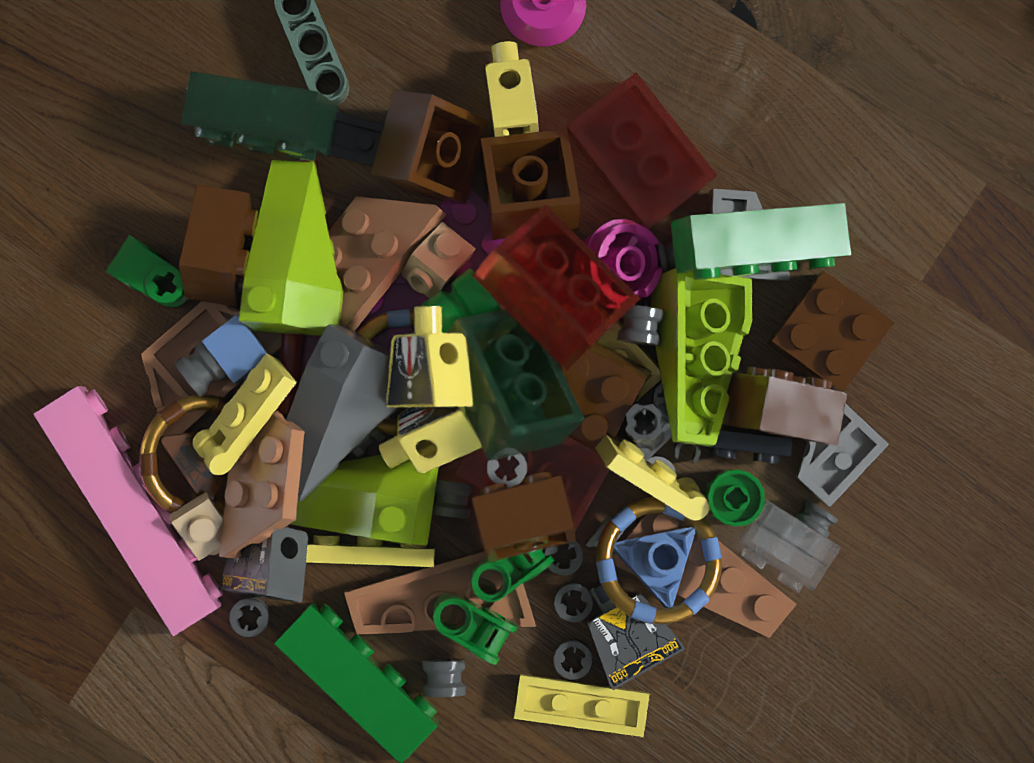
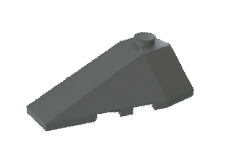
M327 325L307 363L286 421L295 423L305 431L298 501H303L339 466V462L356 446H360L375 427L385 418H389L399 408L387 407L391 352L346 326Z

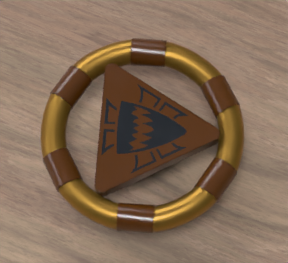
M207 394L203 396H187L177 401L175 400L161 410L149 424L140 447V474L150 496L166 512L173 513L189 502L171 495L161 483L158 477L156 453L158 443L161 444L196 497L207 492L213 500L225 474H212L205 465L204 458L199 456L194 449L192 443L198 432L162 436L163 432L167 427L189 412L206 410L220 415L223 407L230 402L229 400ZM225 496L218 500V502H215L223 516Z

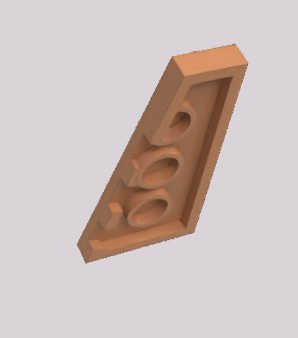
M662 513L646 514L624 541L691 526L685 521ZM696 532L677 591V595L685 599L699 588L706 569L701 540ZM718 541L722 555L721 575L713 596L703 607L770 638L797 604ZM614 552L612 555L614 565L634 574Z
M485 550L435 564L434 567H424L344 592L356 634L437 630L432 612L434 603L439 596L450 592L461 594L480 606L501 614L517 626L535 627L536 624L524 584H521L503 599L496 602L481 600L474 593L470 584V575L477 563L487 557ZM495 569L483 571L478 579L479 588L485 592H494L502 584V575ZM448 605L441 611L440 618L445 624L456 625L464 618L465 611L459 605Z

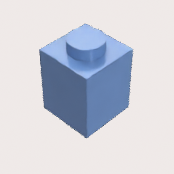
M237 314L202 340L203 344L234 384H240L246 380L250 371L258 365L266 353L270 355L254 332L239 321V315Z

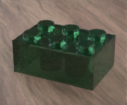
M190 71L181 124L194 130V137L207 140L206 143L209 145L232 148L233 142H236L238 145L248 147V151L265 155H273L274 148H276L280 152L289 154L290 158L315 162L316 155L330 157L329 152L332 146L339 106L318 91Z
M531 305L458 318L446 332L461 333L466 338L472 406H464L488 461L560 445L585 420Z

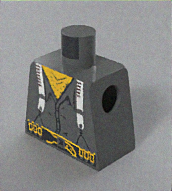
M286 526L283 529H276L271 534V537L260 544H248L241 549L242 556L237 559L227 558L219 590L256 598L302 603L308 545L306 532Z
M601 583L589 590L601 612L588 619L587 623L612 690L685 650L681 641L667 624H649L631 618L610 600ZM640 591L629 596L635 601L650 605Z

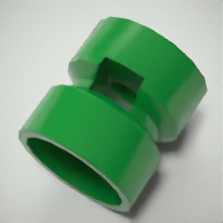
M471 267L455 278V281L452 282L451 293L440 289L421 304L423 307H442V333H461L466 338V341L475 335L474 324L478 323L485 326L504 313Z
M739 469L722 470L713 475L707 482L703 494L709 502L710 509L708 513L720 523L734 527L745 526L756 520L762 512L765 503L764 488L760 481L751 473Z

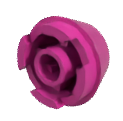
M500 0V8L507 28L515 37L533 46L547 47L564 42L579 29L586 12V0Z
M627 219L609 221L589 234L581 242L577 250L575 262L578 277L586 288L609 305L633 304L642 297L649 296L660 281L663 267H658V254L655 245H659V242L650 230L634 221Z

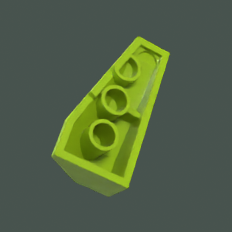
M271 161L245 271L239 321L253 331L322 336L328 324L340 326L343 290L341 280L337 275L333 256L335 252L328 233L325 219L326 210L314 162Z
M675 268L661 275L657 287L651 293V308L664 310V318L658 324L657 331L661 336L660 346L655 347L673 442L704 446L716 445L729 401L727 393L732 373L738 371L741 361L738 353L743 336L749 334L752 324V279L720 274L721 277L694 280L693 272L677 274Z
M381 454L339 462V466L303 501H297L296 520L290 524L410 545H428L439 467L425 473H419L409 459L391 469Z

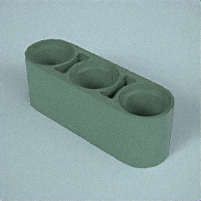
M274 0L275 9L311 94L323 106H338L347 98L350 87L315 0H307L306 8L297 15H290L285 12L284 7L287 0ZM311 35L321 37L324 43L320 52L314 55H307L301 51V43L306 37ZM325 75H335L340 79L339 89L331 95L321 94L317 89L319 80Z

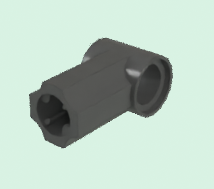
M635 404L625 414L627 427L618 435L621 442L623 439H626L638 447L644 454L643 458L647 461L672 437L670 424L653 404L647 406Z

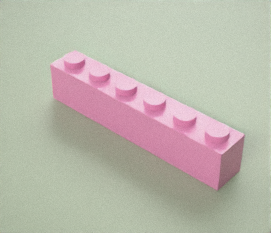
M77 386L34 413V416L172 636H175L223 606L219 600L223 592L219 590V584L210 573L205 576L195 562L197 557L174 529L169 517L171 513L161 508L150 496L140 474V463L134 465L126 450L131 448L127 438L118 426L111 428L103 416L108 409L102 398L94 389L88 392L86 387Z

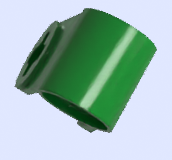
M128 235L106 269V272L135 291H140L152 300L169 308H178L189 301V299L185 298L180 269L161 258L162 255L144 243ZM166 279L172 281L177 287L173 294L166 292V289L162 287Z
M542 550L527 553L532 559L531 562H528L523 554L491 563L488 557H486L472 569L470 584L474 593L481 600L496 602L503 599L521 584L540 574L554 562V559L551 555H545ZM487 569L498 570L502 575V584L494 592H485L478 586L480 574Z
M455 592L439 596L432 609L434 624L442 635L459 643L472 654L493 665H497L499 662L498 653L509 634L515 633L518 629L514 622L489 608H484ZM456 604L464 609L465 615L460 623L449 625L441 620V611L448 605Z

